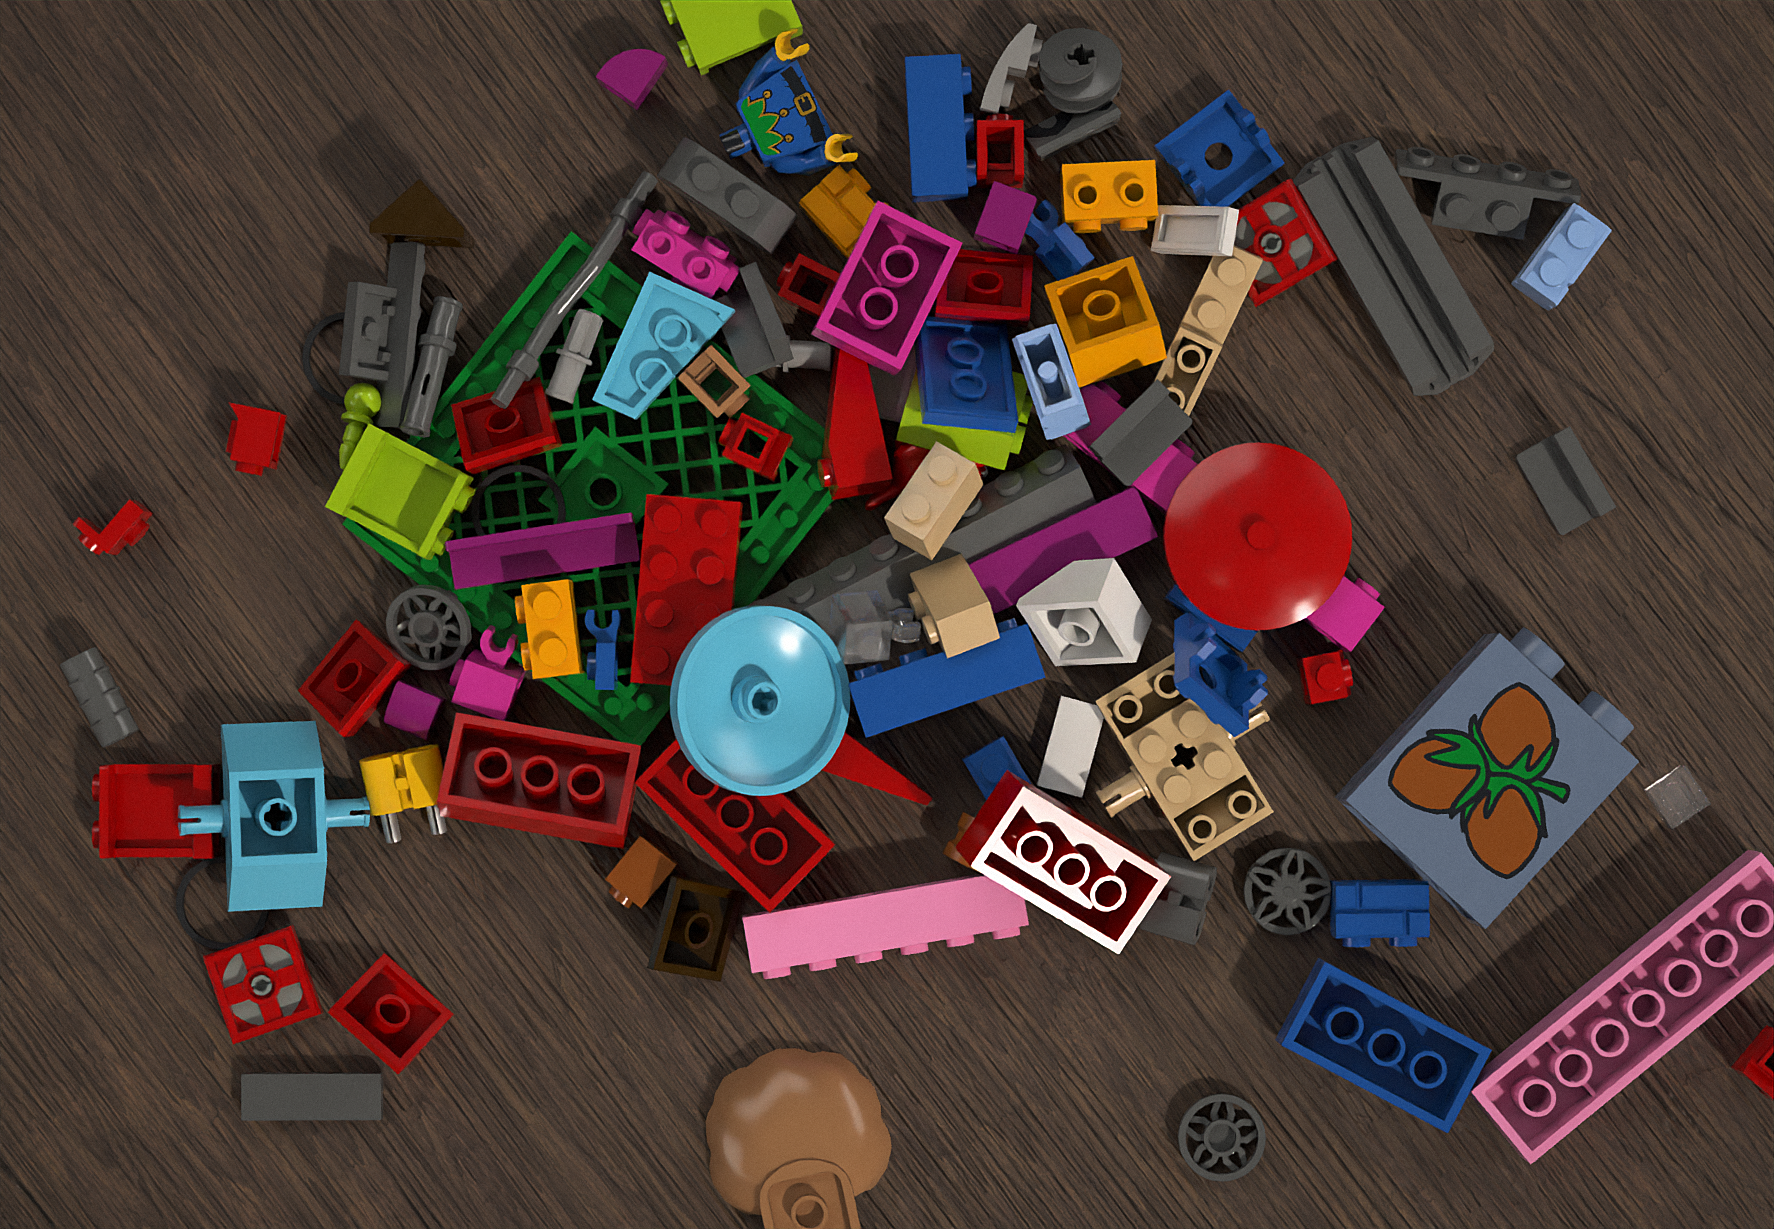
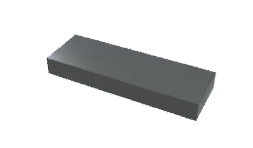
M244 1072L241 1074V1121L383 1119V1072Z

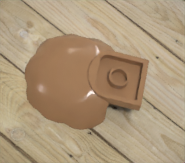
M778 1048L764 1054L748 1067L739 1068L722 1079L715 1092L713 1104L705 1121L706 1138L711 1151L710 1176L713 1185L727 1203L747 1215H761L765 1229H861L855 1197L862 1192L871 1190L878 1183L887 1169L892 1146L888 1128L881 1118V1105L875 1087L842 1054L825 1051L812 1053L799 1048Z

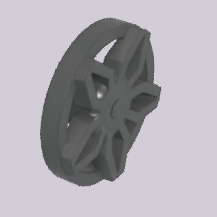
M416 585L406 589L397 596L388 609L386 630L389 640L395 651L415 667L425 670L447 668L466 652L471 642L472 633L469 616L464 606L458 600V596L450 590L447 591L434 585ZM422 595L432 596L436 599L429 606L428 600ZM412 600L420 606V611L415 609ZM442 602L447 605L445 614L438 611L439 605ZM401 604H403L406 616L409 618L397 625L398 611ZM453 614H455L458 623L447 622V620H449L453 616ZM408 627L409 634L399 633ZM448 630L456 633L460 638L451 637L447 634ZM405 643H417L423 657L411 651ZM445 646L458 647L453 655L442 659ZM430 647L436 648L434 657L432 655Z
M1277 848L1261 855L1249 868L1243 887L1244 901L1250 915L1265 929L1282 935L1299 934L1314 927L1325 915L1331 900V883L1323 865L1311 854L1296 848ZM1285 855L1279 866V874L1274 869L1261 867L1270 859ZM1293 856H1296L1297 871L1295 874L1287 871ZM1303 859L1308 861L1317 870L1320 878L1307 876L1301 879L1305 872ZM1256 873L1271 875L1272 880L1269 886L1265 885L1256 876ZM1252 883L1261 891L1268 892L1267 896L1262 897L1257 908H1255L1252 900ZM1310 883L1323 886V889L1312 894L1306 893V885ZM1322 897L1318 910L1310 918L1309 906L1304 900L1313 901ZM1269 902L1277 906L1275 911L1263 917L1261 916ZM1297 907L1302 909L1304 923L1301 924L1293 916L1292 909ZM1284 909L1285 917L1293 926H1276L1269 923V921L1279 917Z
M1215 1093L1198 1099L1186 1110L1179 1124L1178 1145L1185 1162L1195 1173L1209 1180L1224 1182L1243 1177L1257 1165L1265 1148L1266 1135L1261 1117L1247 1101L1232 1094ZM1221 1102H1225L1228 1113L1226 1118H1218L1217 1116ZM1213 1103L1210 1111L1211 1121L1204 1116H1193L1202 1107ZM1232 1103L1245 1109L1252 1119H1239L1233 1123L1235 1112ZM1189 1122L1204 1124L1203 1133L1195 1132L1188 1126ZM1241 1126H1256V1129L1244 1136L1240 1135L1238 1128ZM1186 1133L1196 1141H1203L1202 1144L1196 1147L1193 1157L1190 1156L1187 1149ZM1257 1137L1255 1151L1247 1161L1245 1150L1239 1145L1240 1143L1247 1144ZM1207 1149L1212 1153L1209 1159L1200 1165L1197 1164L1204 1150ZM1235 1151L1238 1152L1242 1165L1240 1168L1228 1158ZM1222 1157L1223 1163L1232 1171L1216 1173L1206 1169L1216 1164L1218 1158Z

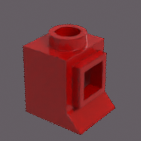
M991 114L986 116V120H977L976 188H992L994 181L1012 188H1022L1024 179V120H1013V116L1009 114ZM988 144H1010L1011 163H988Z
M799 253L794 263L788 261L778 277L776 285L781 288L778 296L784 302L819 318L840 273ZM809 277L828 285L819 304L800 296Z
M228 402L238 417V421L232 420L226 448V452L231 454L230 460L236 462L234 471L262 476L264 468L277 470L287 415L276 411Z
M741 413L738 422L729 418L718 444L725 447L722 453L724 458L774 481L787 448H790L794 439L792 435ZM747 429L768 438L759 459L738 450Z
M1766 1025L1731 1068L1738 1074L1747 1077L1761 1089L1759 1091L1761 1094L1774 1101V1072L1764 1064L1774 1053V1028Z

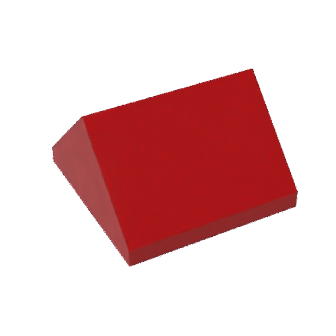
M960 249L937 295L935 317L1027 328L1030 319L1033 256Z
M540 377L524 381L506 409L498 407L491 401L490 398L495 391L451 405L463 464L466 471L472 474L562 446Z
M356 619L298 689V692L340 735L351 737L355 736L392 691L397 680H401L412 665L373 631Z
M385 953L328 1011L333 1018L397 1074H400L410 1065L453 1016V1013Z

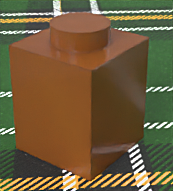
M642 834L605 878L612 885L608 892L625 907L630 909L635 903L642 909L679 862L646 835Z

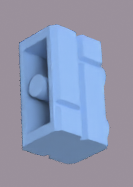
M1573 203L1562 212L1511 284L1548 311L1560 303L1569 290L1568 286L1576 281L1612 230L1581 206Z
M1049 324L1013 338L1012 341L1046 440H1052L1091 425L1057 324Z

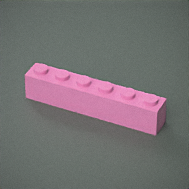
M984 874L774 909L771 913L763 911L745 914L742 917L752 973L762 972L763 979L791 975L790 967L808 964L809 971L837 967L836 959L854 956L855 963L883 959V950L900 948L901 955L928 951V943L946 940L947 947L974 943L973 935L992 932L993 939L1020 935L1019 927L1029 925L1025 899Z

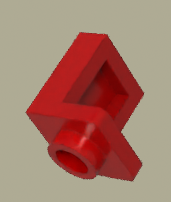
M129 499L103 531L88 518L78 517L73 525L82 532L78 536L79 541L92 552L100 555L105 551L107 554L118 555L127 543L130 546H134L146 534L150 527L146 521L153 513L141 502Z

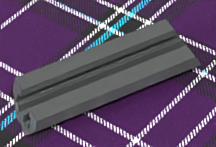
M1368 137L1343 143L1321 157H1317L1305 164L1293 182L1338 258L1336 260L1413 396L1438 395L1450 388L1451 385L1473 375L1494 351V342L1379 140L1374 137Z

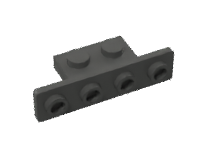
M1410 147L1408 150L1396 149L1394 156L1395 170L1398 175L1439 182L1431 214L1432 225L1523 240L1534 197L1571 204H1579L1581 198L1578 179L1573 178L1571 174L1562 170L1549 169L1543 173L1527 170L1523 165L1514 162H1502L1499 165L1481 163L1478 158L1470 155L1458 154L1451 158L1435 155L1433 151L1422 147Z
M400 242L391 245L387 287L363 282H348L339 375L377 380V390L381 395V406L378 413L374 416L373 423L375 427L400 428L404 420L411 392L412 373L416 364L415 343L417 324L421 316L419 304L421 283L426 267L424 243Z

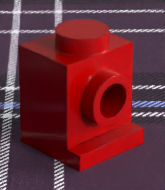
M1343 650L1296 658L1305 704H1316L1347 698L1351 695L1350 686H1353V677L1349 661L1344 659Z

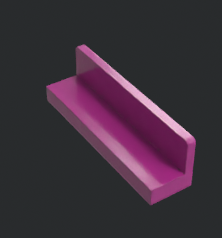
M1129 487L968 563L986 594L992 612L995 614L1017 604L1019 598L1073 561L1114 558L1158 537L1137 489Z
M632 512L445 541L446 551L450 555L455 590L641 561L635 519Z

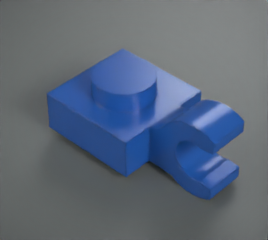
M1045 199L1035 210L1042 221L1038 220L1032 213L1025 233L1039 244L1038 249L1034 253L1059 281L1082 273L1095 257L1086 248L1083 240L1075 235L1066 222L1058 227V212L1055 206Z
M588 609L585 615V625L588 631L597 638L596 652H588L587 679L595 680V690H617L618 631L622 624L621 613L619 610H612L610 626L601 629L595 623V610Z

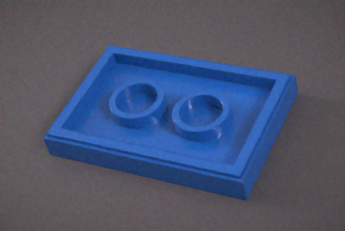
M927 316L914 342L922 424L1015 433L1018 415L1007 325Z

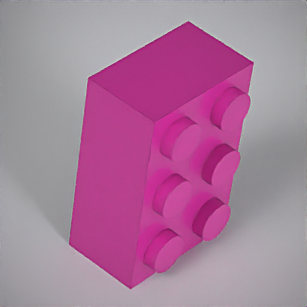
M877 201L811 335L895 376L902 369L963 243Z

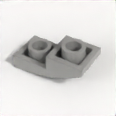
M1028 23L1014 37L1001 55L985 89L979 115L986 117L991 114H998L999 107L1009 109L1015 81L1007 80V74L1025 78L1028 66L1037 68L1043 40L1034 38L1037 25Z

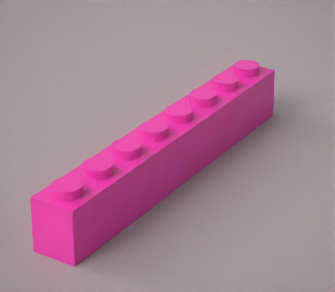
M1098 381L1096 385L1089 384L1080 389L1091 425L1063 435V437L1114 475L1088 447L1126 409L1117 403L1121 396L1106 383ZM1176 439L1128 487L1136 488L1141 497L1166 515L1176 488L1184 477L1198 465L1192 460L1195 452L1182 441ZM1343 576L1331 597L1315 612L1302 620L1344 652H1351L1385 607L1376 601L1380 593L1360 578H1357L1353 583Z

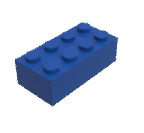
M1015 618L998 623L996 625L1000 636L999 639L948 659L944 652L928 657L926 648L900 656L901 666L883 671L882 665L879 663L855 671L857 681L849 683L848 686L865 737L867 738L1045 678L1028 623L1018 627Z
M1320 958L1317 959L1275 1039L1287 1049L1446 1133H1449L1492 1051L1483 1044Z

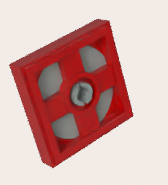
M1292 178L1287 179L1238 209L1239 214L1234 245L1263 258V262L1248 291V295L1255 307L1262 305L1338 259Z
M294 925L203 956L233 1044L323 1013Z

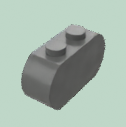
M686 137L681 139L657 174V177L678 195L768 255L774 253L798 218L797 214L778 198L701 145Z

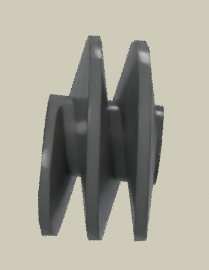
M1085 28L1065 29L1052 35L1042 45L1039 54V76L1044 86V96L1054 108L1067 113H1088L1099 110L1107 105L1120 90L1123 65L1120 50L1110 38L1102 33Z

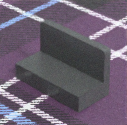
M756 262L739 268L745 288L715 299V301L736 311L721 329L738 371L743 378L794 359L787 336Z
M1158 379L1088 447L1125 486H1130L1192 424V419L1168 396L1170 391Z
M1570 426L1557 431L1515 456V461L1557 534L1564 535L1587 521L1600 517L1616 508Z

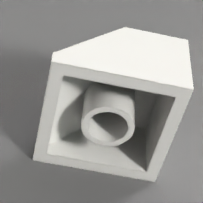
M1114 558L1073 561L1019 598L1016 605L1055 666L1136 662L1152 621Z

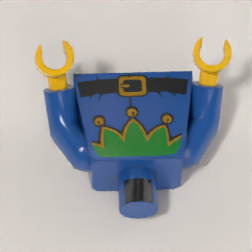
M793 28L777 36L775 46L755 63L741 85L739 100L735 103V106L743 123L719 134V137L730 160L752 149H756L764 167L772 166L778 173L810 176L835 165L837 162L855 161L858 154L857 152L843 154V142L846 139L853 138L851 134H832L798 61L790 63L791 59L802 56L809 51L808 43L800 45L796 49L792 48L790 43L791 36L798 31L797 28Z

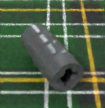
M97 647L86 650L60 664L69 683L68 687L72 688L80 704L79 708H82L90 723V728L93 729L102 748L112 745L139 730L130 712L131 708L127 706L119 691L120 687L116 685L109 667L106 666Z

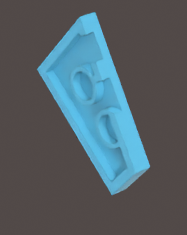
M649 272L592 400L637 420L736 312L735 309Z

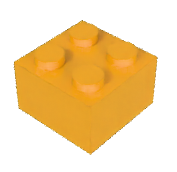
M1133 256L1044 285L1054 323L1058 326L1079 388L1167 359L1160 325Z

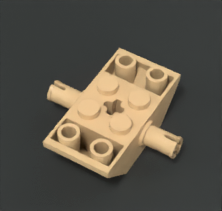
M1174 652L1095 701L1115 739L1132 765L1129 767L1131 772L1095 793L1101 803H1105L1117 794L1120 795L1117 799L1104 806L1111 818L1145 795L1148 799L1152 797L1192 860L1195 861L1274 812L1234 748L1236 746V739L1262 723L1268 722L1270 718L1265 709L1259 710L1249 717V729L1236 737H1233L1220 724L1216 725L1211 722L1202 708L1190 698H1185L1178 692L1173 680L1175 674ZM1261 702L1256 707L1249 710V713L1262 706ZM1177 744L1186 749L1190 747L1193 749L1194 754L1190 757L1191 764L1187 768L1182 764L1175 766L1172 764L1171 759L1177 755L1174 749Z

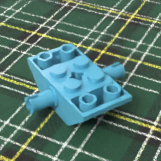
M316 721L221 724L224 800H221L220 805H179L178 818H198L197 822L178 823L179 835L221 833L222 837H225L228 912L322 907L327 868L326 832L331 827H368L370 814H350V811L370 810L367 797L326 799L324 766ZM272 804H275L277 810L285 812V819L277 821L276 829H272L271 824L264 821V814L270 811Z

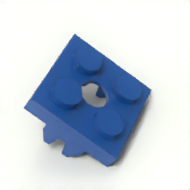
M1229 89L1154 146L1155 151L1197 206L1229 207L1285 164L1270 144L1266 130L1256 124L1253 113L1246 108L1243 109ZM1215 143L1226 145L1232 153L1230 165L1222 170L1212 169L1205 161L1207 148Z
M1188 611L1174 620V684L1183 697L1190 698L1205 711L1211 722L1216 725L1220 724L1233 737H1236L1249 729V710L1256 707L1268 695V690L1262 685L1267 681V675L1260 669L1247 671V663L1215 635L1216 629L1209 623H1201ZM1199 666L1203 668L1202 672L1205 682L1200 675Z

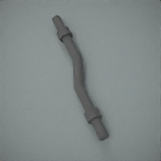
M643 171L627 197L619 199L610 213L611 222L587 260L548 307L522 350L514 352L506 365L508 372L490 398L495 405L506 409L523 381H530L539 367L537 359L563 318L602 271L626 231L634 229L643 214L641 209L658 182L652 174Z

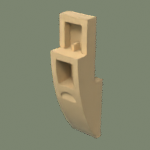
M1235 245L1233 246L1232 256H1212L1166 352L1167 359L1162 361L1153 381L1154 383L1158 379L1170 391L1168 396L1188 416L1201 393L1223 347L1227 334L1263 262V258Z

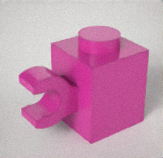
M490 625L480 639L482 651L474 649L465 661L458 659L449 685L456 687L451 702L505 721L513 710L526 671H524L523 666L509 661L510 656L518 646V635L512 634L507 642V646L499 648L492 641L495 627Z

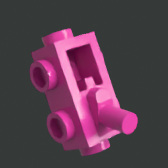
M646 209L632 231L639 238L631 250L673 276L672 282L710 299H712L719 288L727 292L740 272V267L734 264L737 258L729 254V247L715 237L706 236V238H703L689 229L690 223L675 212L667 211L664 213L658 209L654 214Z

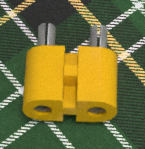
M439 745L414 747L402 752L382 753L359 760L366 796L369 802L370 815H380L386 843L392 844L393 841L397 843L401 840L396 812L412 807L414 809L426 807L432 835L443 834L447 831L445 818L440 816L437 804L444 771Z

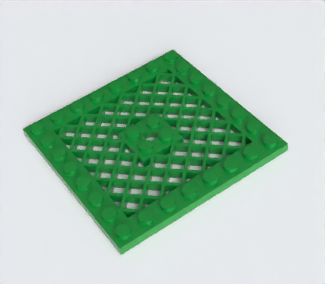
M572 231L568 234L439 399L430 426L429 437L411 435L406 443L456 468V465L463 464L462 456L457 457L461 450L451 405L496 391L508 372L506 369L508 361L516 350H522L548 307L587 260L593 250L590 245ZM608 260L599 275L580 297L593 308L582 310L593 312L602 317V319L604 316L623 331L642 286ZM573 307L561 322L563 323L565 342L571 328L570 319H574L578 311L572 310ZM602 323L598 333V340L595 341L593 349H599L602 373L583 375L580 384L601 381L608 365L607 348L616 347L620 339H605L604 323ZM709 340L679 375L709 345H712L738 373L739 371L734 358L712 340ZM564 344L545 347L537 359L539 367L535 371L536 378H541L545 391L551 379L544 380L542 356L558 354L556 353L557 349H563ZM715 369L700 386L717 401L732 384ZM755 374L744 378L751 385L744 392L750 399L733 417L739 420L741 413H744L773 428L792 435L794 440L790 448H787L779 465L781 483L755 486L754 472L746 468L748 487L723 490L720 465L734 464V462L724 457H719L716 433L723 432L726 424L715 425L714 416L706 408L708 426L682 429L679 404L700 401L694 395L678 396L676 377L669 384L671 397L655 399L648 407L655 408L672 405L675 430L650 433L646 409L640 415L642 434L617 437L614 413L617 411L606 406L581 408L578 388L574 397V403L572 404L573 410L552 412L554 420L574 418L577 442L565 443L561 447L536 454L546 455L548 476L558 485L565 501V521L573 522L632 512L635 526L637 527L645 516L646 494L662 495L669 486L666 481L655 474L680 470L683 495L677 497L724 500L726 497L749 495L752 520L741 521V529L752 528L739 544L734 609L748 606L758 598L833 501L831 500L829 486L822 487L817 466L818 460L823 459L822 451L825 428ZM607 413L610 438L594 427L585 439L582 416ZM747 429L743 437L744 452L759 459L761 452L751 454L749 430ZM752 431L754 434H756L758 437H760L763 441L767 442V440H768L767 437L762 436V435H760V434H758V433ZM709 434L712 458L686 462L683 437ZM676 438L679 463L654 466L651 441ZM643 442L646 466L619 445ZM576 450L556 476L554 453ZM785 458L798 467L789 481L787 479ZM520 459L514 461L513 464L522 465V461ZM713 466L716 491L690 494L687 469ZM490 469L481 472L482 482L490 475ZM515 472L516 483L494 486L490 484L483 493L487 519L480 520L482 528L488 527L489 534H496L497 526L521 523V529L530 528L529 522L553 519L554 524H557V499L552 489L543 480L524 482L523 472ZM601 479L611 480L617 488L615 500L606 506L597 505L591 498L593 484ZM547 487L538 500L548 507L551 512L528 514L525 489ZM517 490L520 515L495 518L492 493ZM780 491L759 518L756 494ZM456 512L454 515V524H450L448 527L456 532V540L465 538L464 530L475 529L472 521L463 522L462 514ZM346 518L342 523L343 526L419 585H434L455 593L458 596V600L464 606L470 623L475 629L483 634L490 625L495 627L492 641L500 648L507 646V642L512 634L518 635V646L511 657L522 665L521 643L528 642L526 623L518 624L515 599L505 592L507 590L522 589L521 585L566 579L573 582L594 580L597 605L576 608L577 615L586 614L588 609L595 610V613L598 612L600 628L604 629L608 627L606 611L631 608L633 631L635 632L637 592L634 575L640 574V567H633V562L625 563L626 569L601 572V567L593 568V573L568 576L567 572L561 573L560 577L537 580L535 577L529 578L528 581L505 584L497 583L455 590L450 555L446 550L441 556L435 553L431 560H427L349 518ZM643 533L637 534L638 541H642ZM627 576L630 601L605 604L602 579ZM634 634L618 636V643L634 641ZM597 638L580 640L581 647L596 646ZM583 652L584 673L541 679L620 742L642 746L670 710L671 686L631 682L627 687L618 680L617 690H595V680L587 679L588 656ZM631 667L618 669V676L631 674Z

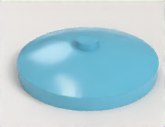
M755 605L736 608L721 614L707 623L691 639L683 651L673 675L670 690V715L673 730L681 750L702 776L712 783L733 792L753 796H768L788 792L801 786L826 766L839 747L845 733L850 712V689L844 661L834 642L826 632L812 620L798 612L775 606Z

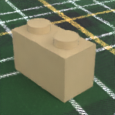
M936 441L884 517L892 537L928 559L933 560L983 486L976 464Z
M962 553L909 573L915 591L908 594V599L917 620L921 619L930 644L938 642L947 659L1000 638L990 602Z

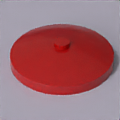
M1260 442L1234 445L1212 454L1196 465L1184 477L1176 488L1166 511L1163 527V548L1168 569L1175 584L1184 597L1197 610L1229 627L1254 631L1271 630L1294 624L1306 618L1331 597L1340 584L1349 563L1352 549V524L1346 501L1340 489L1330 475L1315 461L1294 449L1282 445Z

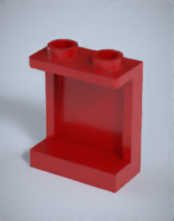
M220 764L100 765L99 774H94L92 780V797L94 802H99V820L93 822L92 844L94 848H99L100 859L116 857H193V859H212L220 856V833L180 836L178 830V823L198 821V818H178L179 805H220Z

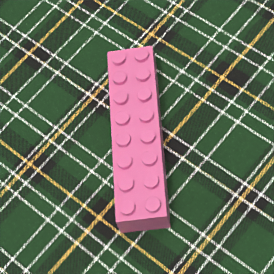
M1747 850L1482 1068L1469 1095L1521 1158L1529 1164L1535 1162L1774 965V867L1762 852Z

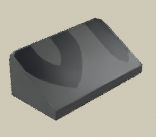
M1113 101L1099 110L1088 113H1067L1062 111L1024 131V139L1035 161L1041 163L1118 124L1121 112Z

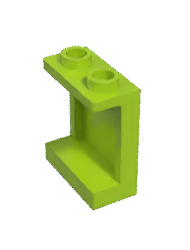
M660 0L669 24L672 25L678 22L685 39L677 43L687 67L696 65L701 76L709 73V68L775 41L777 36L784 31L793 28L798 29L797 33L791 36V39L803 34L802 24L792 0Z
M368 423L325 507L415 552L417 555L431 560L435 553L441 556L446 550L445 541H450L454 533L448 527L456 512L463 514L466 511L476 489L470 487L474 479L473 477Z

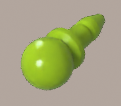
M357 383L351 386L345 394L344 404L347 412L342 414L341 420L349 424L345 428L342 438L343 444L340 445L339 463L342 470L345 469L364 433L363 427L366 428L368 423L374 424L371 418L378 413L381 406L379 391L368 383Z

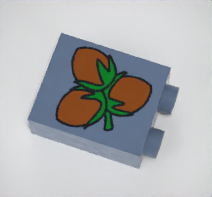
M1524 627L1510 642L1500 633L1484 634L1334 797L1422 879L1427 880L1429 885L1470 923L1484 929L1494 921L1639 763L1620 744L1634 729L1631 722L1610 702L1594 691H1591L1577 705L1551 681L1565 666L1563 660L1544 641Z

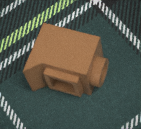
M709 345L677 377L715 418H718L723 412L731 418L750 399L744 392L751 385L712 345ZM715 369L732 384L717 401L700 386Z

